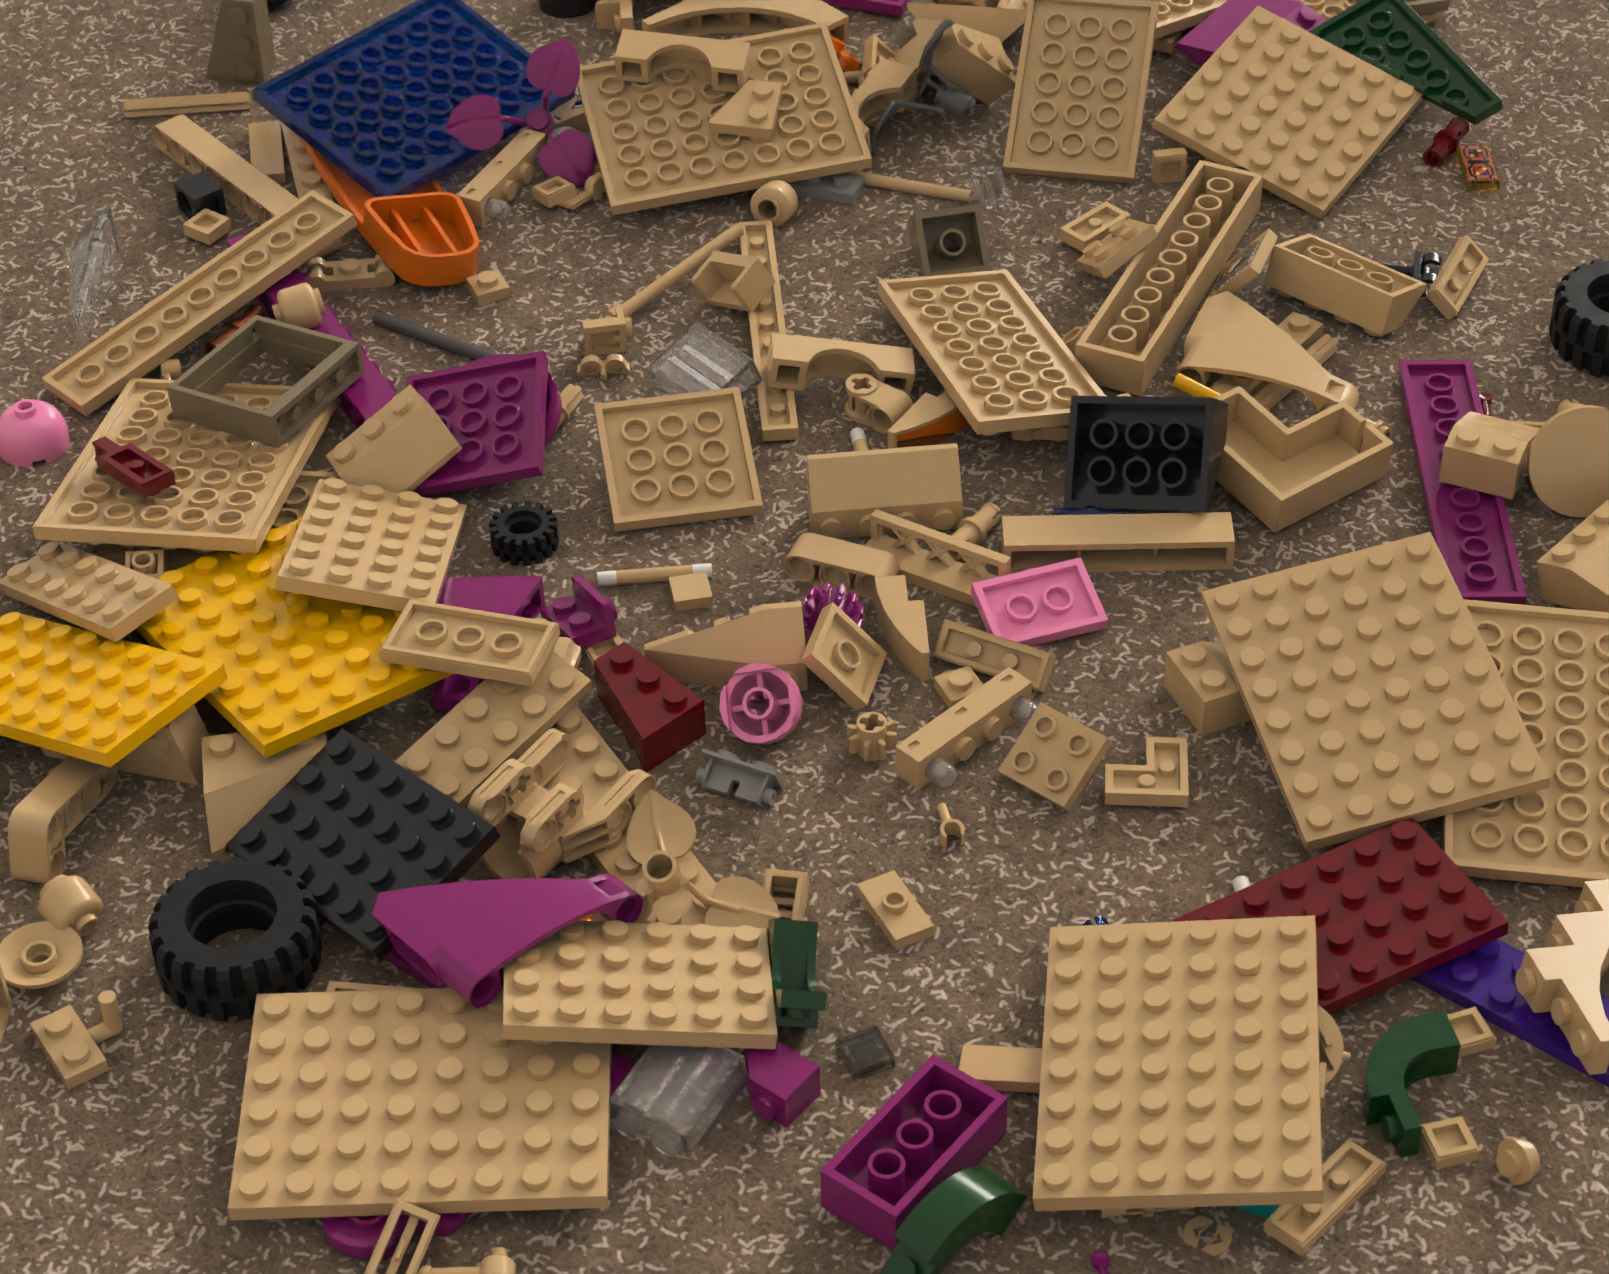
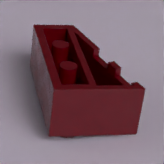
M627 643L619 644L594 660L597 696L615 725H618L625 735L626 743L636 753L644 772H649L706 734L704 699Z

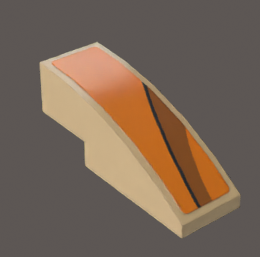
M946 390L938 397L925 392L887 431L888 449L937 445L967 427L969 423Z

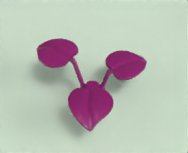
M563 38L535 50L528 59L526 65L528 80L535 88L544 89L542 107L531 110L526 119L523 120L505 115L500 116L499 102L488 95L469 97L461 102L450 115L446 125L447 132L466 147L473 150L484 151L495 147L503 136L504 130L501 122L513 123L547 135L551 143L541 148L539 161L545 173L551 178L559 176L575 186L582 187L585 186L586 180L593 176L595 154L590 139L584 133L576 130H564L556 139L553 135L555 120L548 112L550 108V92L557 97H567L575 90L580 79L579 57L575 47L568 39Z

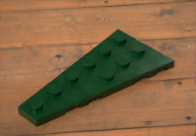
M1362 0L1308 31L1395 78L1413 86L1414 90L1421 93L1423 99L1474 125L1503 109L1502 100L1404 0Z

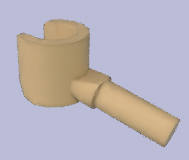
M179 358L167 359L160 364L161 379L176 380L182 375Z
M939 803L937 810L942 822L939 833L940 845L943 848L947 847L948 835L957 836L960 839V845H963L965 835L963 823L957 819H951L947 805Z

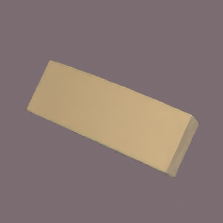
M905 575L874 576L875 609L884 638L894 654L908 670L921 681H929L930 652L924 600L908 601Z

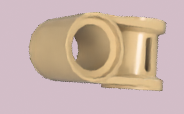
M858 373L851 375L846 380L845 390L849 394V400L845 404L846 415L884 435H887V431L913 406V402L907 393L900 389H895L871 375Z

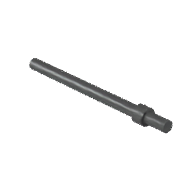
M376 311L372 317V322L376 325L473 360L499 355L490 350L381 311Z

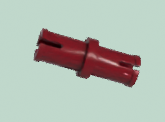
M1458 116L1456 119L1453 117L1445 129L1437 132L1433 138L1432 145L1423 154V161L1426 165L1440 167L1449 154L1455 153L1459 147L1460 140L1469 131L1468 121Z

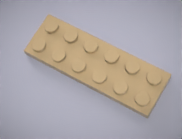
M50 542L43 545L38 550L37 555L27 562L14 565L8 570L7 575L0 579V589L6 596L115 642H118L179 598L172 584L66 543Z
M551 650L532 687L485 679L394 762L466 807L473 793L505 761L512 758L516 760L591 691L592 681Z

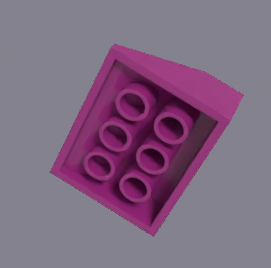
M1227 0L1177 42L1175 48L1202 67L1257 5L1306 31L1312 30L1327 20L1313 8L1296 0Z

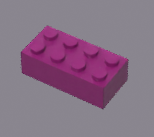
M932 1055L820 1170L821 1206L894 1251L899 1240L893 1235L916 1205L950 1176L964 1169L976 1167L1007 1133L1008 1097Z

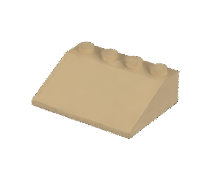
M1609 499L1536 561L1543 601L1577 610L1609 612Z

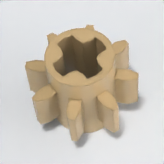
M866 712L858 715L856 725H847L849 752L851 754L858 753L864 761L886 759L887 749L893 750L897 745L894 721H887L885 716L878 712Z

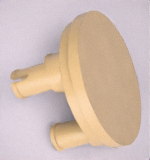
M1565 399L1559 404L1557 414L1546 421L1534 436L1529 447L1525 471L1536 495L1555 512L1569 517L1584 518L1591 515L1609 499V409L1580 404L1575 399H1571V402Z

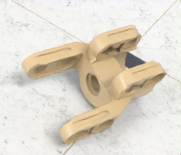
M555 728L549 729L518 760L512 758L505 761L473 793L467 809L495 826L501 835L480 860L496 879L544 878L560 861L567 864L610 845L630 824L637 805L647 791L650 789L656 790V778L640 769L628 771L587 811L583 809V792L564 783H558L550 791L544 788L566 766V760L572 746V740L569 735Z

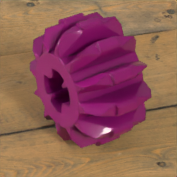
M828 580L823 584L822 588L813 584L808 594H804V597L801 598L805 638L811 637L822 608L832 602L862 629L865 609L864 603L858 601L857 591L846 592L844 583L836 588Z

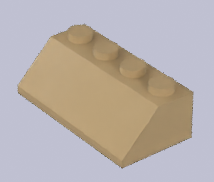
M1310 233L1274 245L1264 284L1275 288L1277 294L1304 301L1306 307L1313 310L1327 311L1333 314L1334 319L1337 321L1354 323L1363 327L1365 333L1376 337H1381L1400 328L1427 285L1424 282Z
M957 443L807 455L808 514L811 533L836 539L870 537V515L875 509L937 531L958 529V524L962 521L963 498ZM883 526V535L895 534L891 528Z

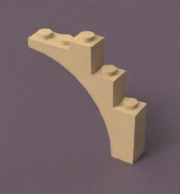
M682 0V2L642 20V31L694 37L721 33L762 34L826 22L830 36L847 43L849 42V16L821 0Z
M1609 879L1586 881L1584 883L1580 898L1575 904L1574 913L1555 916L1550 934L1546 937L1545 948L1526 949L1521 967L1517 970L1515 977L1518 992L1524 996L1534 1013L1551 1012L1553 1021L1559 1025L1570 1043L1573 1054L1580 1059L1589 1075L1606 1073L1609 1065V1022L1605 1016L1600 994V977L1609 967Z

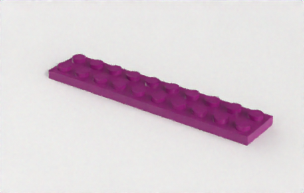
M1399 360L1398 377L1430 532L1463 599L1526 605L1527 595L1504 497L1439 481L1444 445L1454 424L1469 411L1484 415L1471 360Z

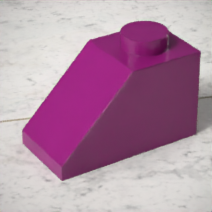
M777 1041L776 1050L745 1048L751 1106L761 1118L768 1121L773 1119L787 1128L821 1094L820 1066Z

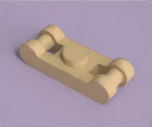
M378 254L375 258H347L341 261L329 262L320 257H313L307 262L306 272L309 284L313 289L318 288L320 292L388 287L395 283V272Z

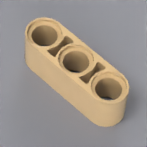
M808 532L798 537L783 563L784 571L794 580L821 587L828 580L836 588L844 583L846 592L857 591V596L875 600L874 576H896L900 571L899 561L887 551Z

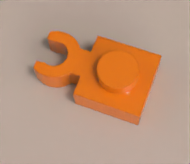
M830 36L842 71H859L862 63L853 58L854 55L844 49L846 44L843 41Z

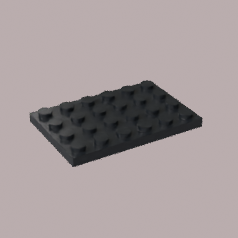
M341 729L225 846L235 857H245L250 862H255L256 858L264 859L271 862L272 867L279 864L292 871V875L295 874L300 877L307 885V890L312 893L317 916L381 961L394 946L388 937L386 929L374 920L372 916L378 893L457 882L490 849L501 835L495 826L353 734L345 729Z

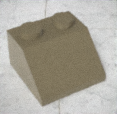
M981 204L914 213L907 221L912 252L922 276L992 271Z

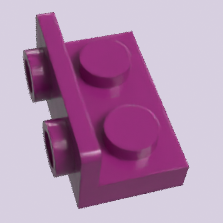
M579 574L571 577L574 596L558 598L552 604L540 608L542 618L549 622L559 623V636L572 638L573 642L581 647V650L617 636L614 621L617 620L618 615L614 603L610 598L606 599L598 592L593 583L589 584Z

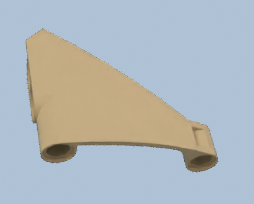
M1229 291L1206 298L1186 336L1184 358L1175 373V378L1178 373H1181L1204 386L1212 372L1243 376L1282 385L1307 395L1316 406L1318 413L1342 401H1345L1355 410L1360 395L1354 385L1329 374L1319 362L1286 332Z

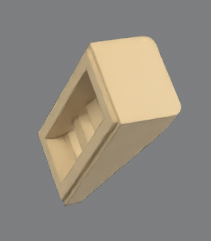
M766 868L762 887L770 893L777 906L793 907L792 912L779 910L780 919L803 921L810 886L808 872ZM774 893L795 894V899L774 897Z

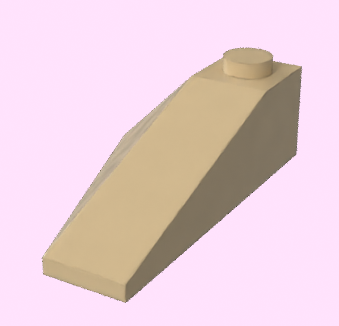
M801 601L761 604L749 608L748 615L728 621L727 617L714 620L713 627L698 632L687 629L644 644L645 657L679 682L723 688L724 685L727 686L729 680L734 676L733 673L739 668L752 663H765L787 672L798 685L800 691H808L807 666L801 661L806 648Z

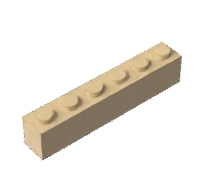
M1231 512L1002 516L1001 550L1002 554L1011 557V573L1081 557L1087 572L1233 569L1235 536Z

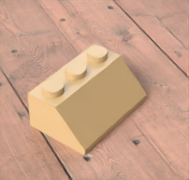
M408 385L346 439L338 443L326 455V458L339 477L347 484L357 486L377 485L385 491L400 493L403 491H413L463 448L435 410L411 385Z

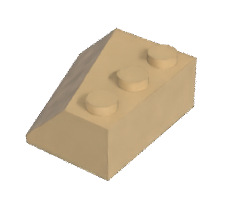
M917 18L912 22L923 50L943 20ZM957 23L944 31L940 42L933 52V65L949 81L986 105H991L1015 85L1016 79L1012 72L1014 65L1006 56L999 38Z
M240 732L201 737L204 800L212 857L225 853V845L328 743L326 732L268 758H265Z

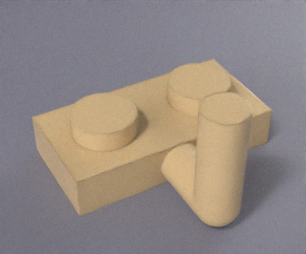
M106 990L99 994L98 1001L104 1022L89 1029H86L71 1004L29 1023L32 1034L68 1090L109 1071L107 1060L97 1044L120 1034L123 1030V1021L114 991Z

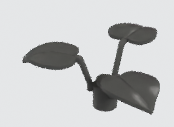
M945 19L935 30L923 50L918 69L922 70L925 65L929 70L919 87L916 101L909 102L893 99L880 115L871 137L873 155L876 156V142L879 133L889 118L901 107L931 111L941 116L945 111L958 119L962 118L972 96L958 89L957 85L950 82L933 65V52L940 42L944 31L954 25V21ZM941 81L944 84L940 86L937 84V82ZM931 87L938 91L933 100L938 106L919 103Z

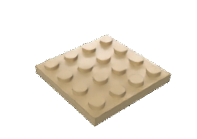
M740 387L594 404L614 532L763 514V503Z

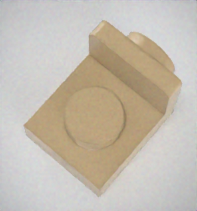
M622 305L615 306V317L582 321L586 356L628 351L627 339L633 338L631 317L624 318Z

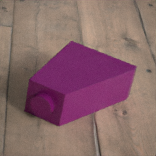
M536 575L446 578L438 604L524 618H536L540 613V608L545 606L543 579Z

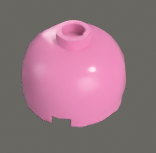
M24 399L14 403L0 415V456L2 460L11 465L32 467L33 462L45 460V464L52 462L63 455L70 445L69 429L64 417L55 406L48 402Z
M752 663L736 670L733 673L734 676L729 680L727 686L724 685L720 693L719 710L724 725L736 737L751 744L768 745L785 739L796 728L802 716L803 699L798 685L787 672L771 664Z

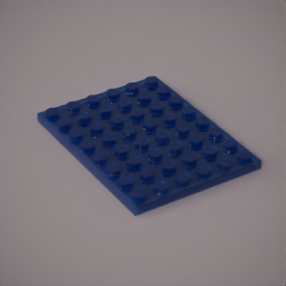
M417 0L255 87L252 91V99L374 197L411 194L482 152L466 147L446 130L450 115L461 102L475 95H488L499 102L500 116L505 115L524 120L531 110L542 107L544 89L535 88L528 80L526 65L532 54L461 0ZM576 88L569 96L564 98L557 97L550 92V108L548 112L572 100L575 97ZM501 122L504 130L501 140L524 127L513 123Z

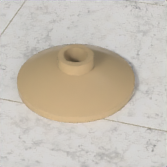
M50 921L34 922L19 927L7 935L0 943V964L5 981L12 986L23 989L45 988L61 982L76 970L83 957V944L79 934L70 926L64 930H57Z

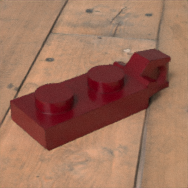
M102 437L92 442L95 448V461L98 467L143 498L157 495L161 490L176 484L175 473L172 469L132 443L120 447L107 437Z

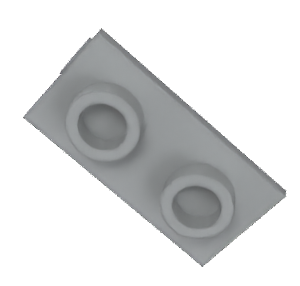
M702 748L701 753L707 765L706 768L699 767L695 781L700 783L703 789L729 796L734 783L739 784L734 795L736 799L763 807L765 804L773 805L777 794L773 788L782 791L785 788L777 770L765 762L754 761L751 764L740 760L737 755L727 750L718 749L717 752Z

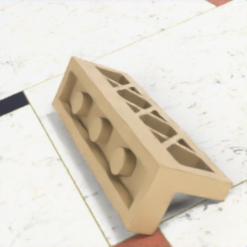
M875 509L870 515L871 539L864 546L884 550L894 555L900 563L898 575H905L906 582L976 607L970 593L972 583L1011 574L1010 556ZM883 526L891 528L899 539L883 535ZM914 538L925 540L932 551L922 549ZM948 550L958 552L966 563L963 564L955 561ZM986 562L999 567L998 576L989 573L982 563Z

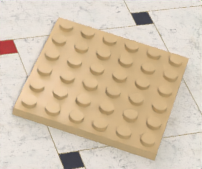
M1257 5L1154 118L1153 129L1220 165L1262 174V188L1322 219L1418 107L1423 98L1421 93L1414 90V87Z

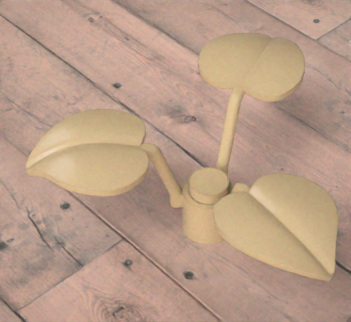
M648 790L637 805L627 831L628 851L633 860L642 866L643 874L649 884L644 889L646 895L644 909L634 923H652L647 918L651 915L655 894L667 896L675 893L680 887H684L701 903L710 907L705 914V924L723 927L748 925L755 928H767L768 931L769 920L780 919V912L773 897L760 884L746 877H725L716 883L712 899L695 887L688 877L682 876L676 859L685 856L691 850L696 840V826L689 813L682 807L667 800L655 790ZM596 913L592 918V921H608L599 913Z

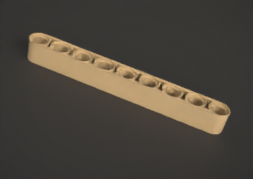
M183 114L151 128L152 138L158 149L193 175L203 171L223 188L225 199L260 225L298 200L297 197ZM337 239L314 257L323 258L342 248V239Z

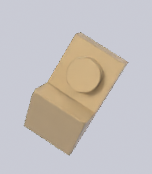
M600 0L595 4L597 29L615 28V34L621 33L622 29L634 30L632 0Z

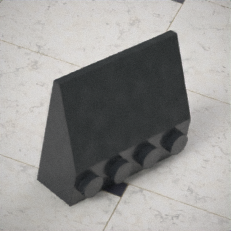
M1071 396L1064 508L1208 512L1226 442L1228 403L1216 398Z

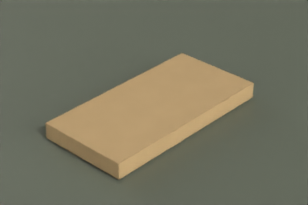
M409 599L381 646L379 654L381 662L532 687L560 635L559 623Z

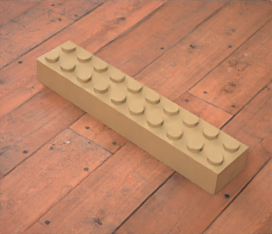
M1199 160L1154 227L1159 236L1135 255L1076 343L1075 357L1097 385L1142 396L1260 210L1263 185L1262 174Z

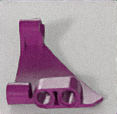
M605 873L588 879H493L427 885L378 893L372 916L374 920L386 929L388 937L398 953L427 979L437 986L445 982L472 1007L482 1008L490 1004L500 991L501 977L498 970L537 943L594 913H599L608 921L619 920L625 923H634L640 916L644 903L642 897L613 874Z

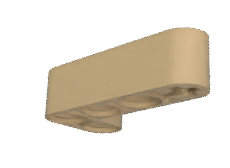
M67 756L13 809L8 823L10 872L14 879L46 884L52 878L58 876V874L62 875L66 866L65 838L110 793L117 780L118 763L110 768Z

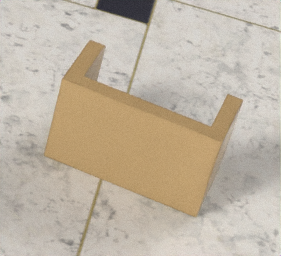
M713 251L691 279V283L708 304L753 312L776 282L758 257Z

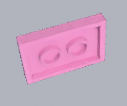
M1081 557L975 582L971 585L970 593L987 633L1031 647L1105 629L1108 624V617Z

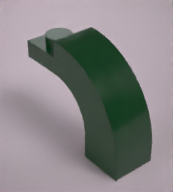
M786 919L769 920L768 948L777 1026L817 1029L818 1011H825L827 992H818L816 985L818 922Z
M1445 1011L1415 1016L1395 1025L1381 1036L1368 1058L1362 1094L1363 1116L1367 1126L1381 1123L1385 1140L1394 1143L1400 1158L1418 1155L1422 1125L1406 1089L1424 1078L1456 1073L1461 1044Z
M971 1167L955 1173L929 1192L906 1217L893 1235L899 1240V1243L879 1274H941L954 1254L976 1235L984 1232L1002 1235L1027 1195L996 1172L985 1167Z

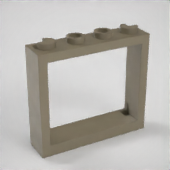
M255 315L167 387L174 418L279 448L360 378L365 371L359 342ZM264 352L316 366L265 410L213 395Z

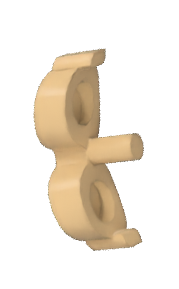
M610 354L606 357V360H600L596 355H588L577 366V378L599 373L601 380L607 379V373L630 376V363L626 362L625 358L619 354Z

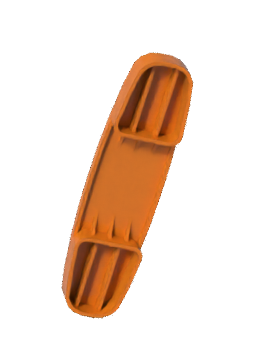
M317 62L302 64L293 68L289 73L287 105L300 139L336 201L342 208L354 214L357 222L355 227L381 259L401 279L421 286L455 285L466 282V277L474 276L477 270L480 244L474 224L461 198L453 193L442 190L418 153L396 127L397 107L390 98L361 69L350 64Z

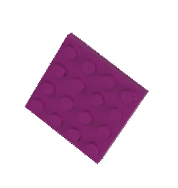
M544 350L407 376L406 387L411 385L427 401L463 448L412 492L418 493L421 497L543 475L548 358Z

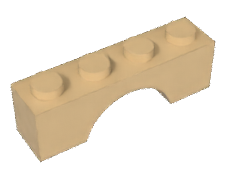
M622 29L614 56L617 80L649 83L655 76L664 71L686 68L704 75L709 80L713 91L737 93L748 82L752 67L751 43L629 29Z
M881 58L874 69L869 70L866 79L860 87L853 91L851 99L870 154H872L870 129L865 125L873 118L881 115L893 99L909 102L913 100L918 93L916 68ZM901 107L896 112H903L907 107Z
M781 333L771 334L766 359L767 387L803 391L810 382L816 379L826 377L847 379L853 374L865 373L895 389L904 391L909 397L911 396L915 378L913 348Z

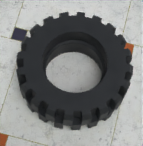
M1602 259L1593 260L1589 265L1583 263L1573 269V271L1568 272L1561 279L1555 291L1549 327L1550 341L1555 350H1558L1560 357L1565 361L1571 360L1574 368L1580 371L1583 369L1589 370L1590 375L1599 378L1601 375L1609 376V261H1603Z
M234 857L232 862L221 863V860L209 862V867L199 870L196 867L185 874V879L182 881L176 879L167 888V896L161 895L149 919V941L160 985L164 992L170 995L171 1001L182 1009L188 1006L189 1013L202 1018L206 1013H209L212 1019L216 1021H227L228 1016H238L239 1021L252 1019L251 1014L255 1010L257 994L297 993L298 988L305 990L312 981V972L316 973L319 969L321 962L320 953L322 951L316 907L312 893L307 890V885L295 874L292 875V871L279 864L272 867L271 862L268 860L256 858L255 862H250L245 857ZM258 929L265 931L260 937L240 946L222 948L206 945L215 937L232 930Z

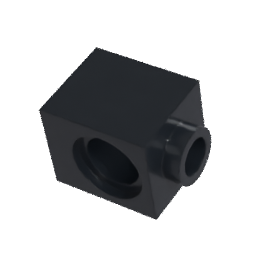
M203 171L174 183L178 209L189 219L204 208L221 215H227L223 188Z

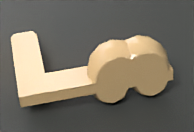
M600 171L586 180L585 191L557 205L574 210L589 200L599 201L603 194H606Z

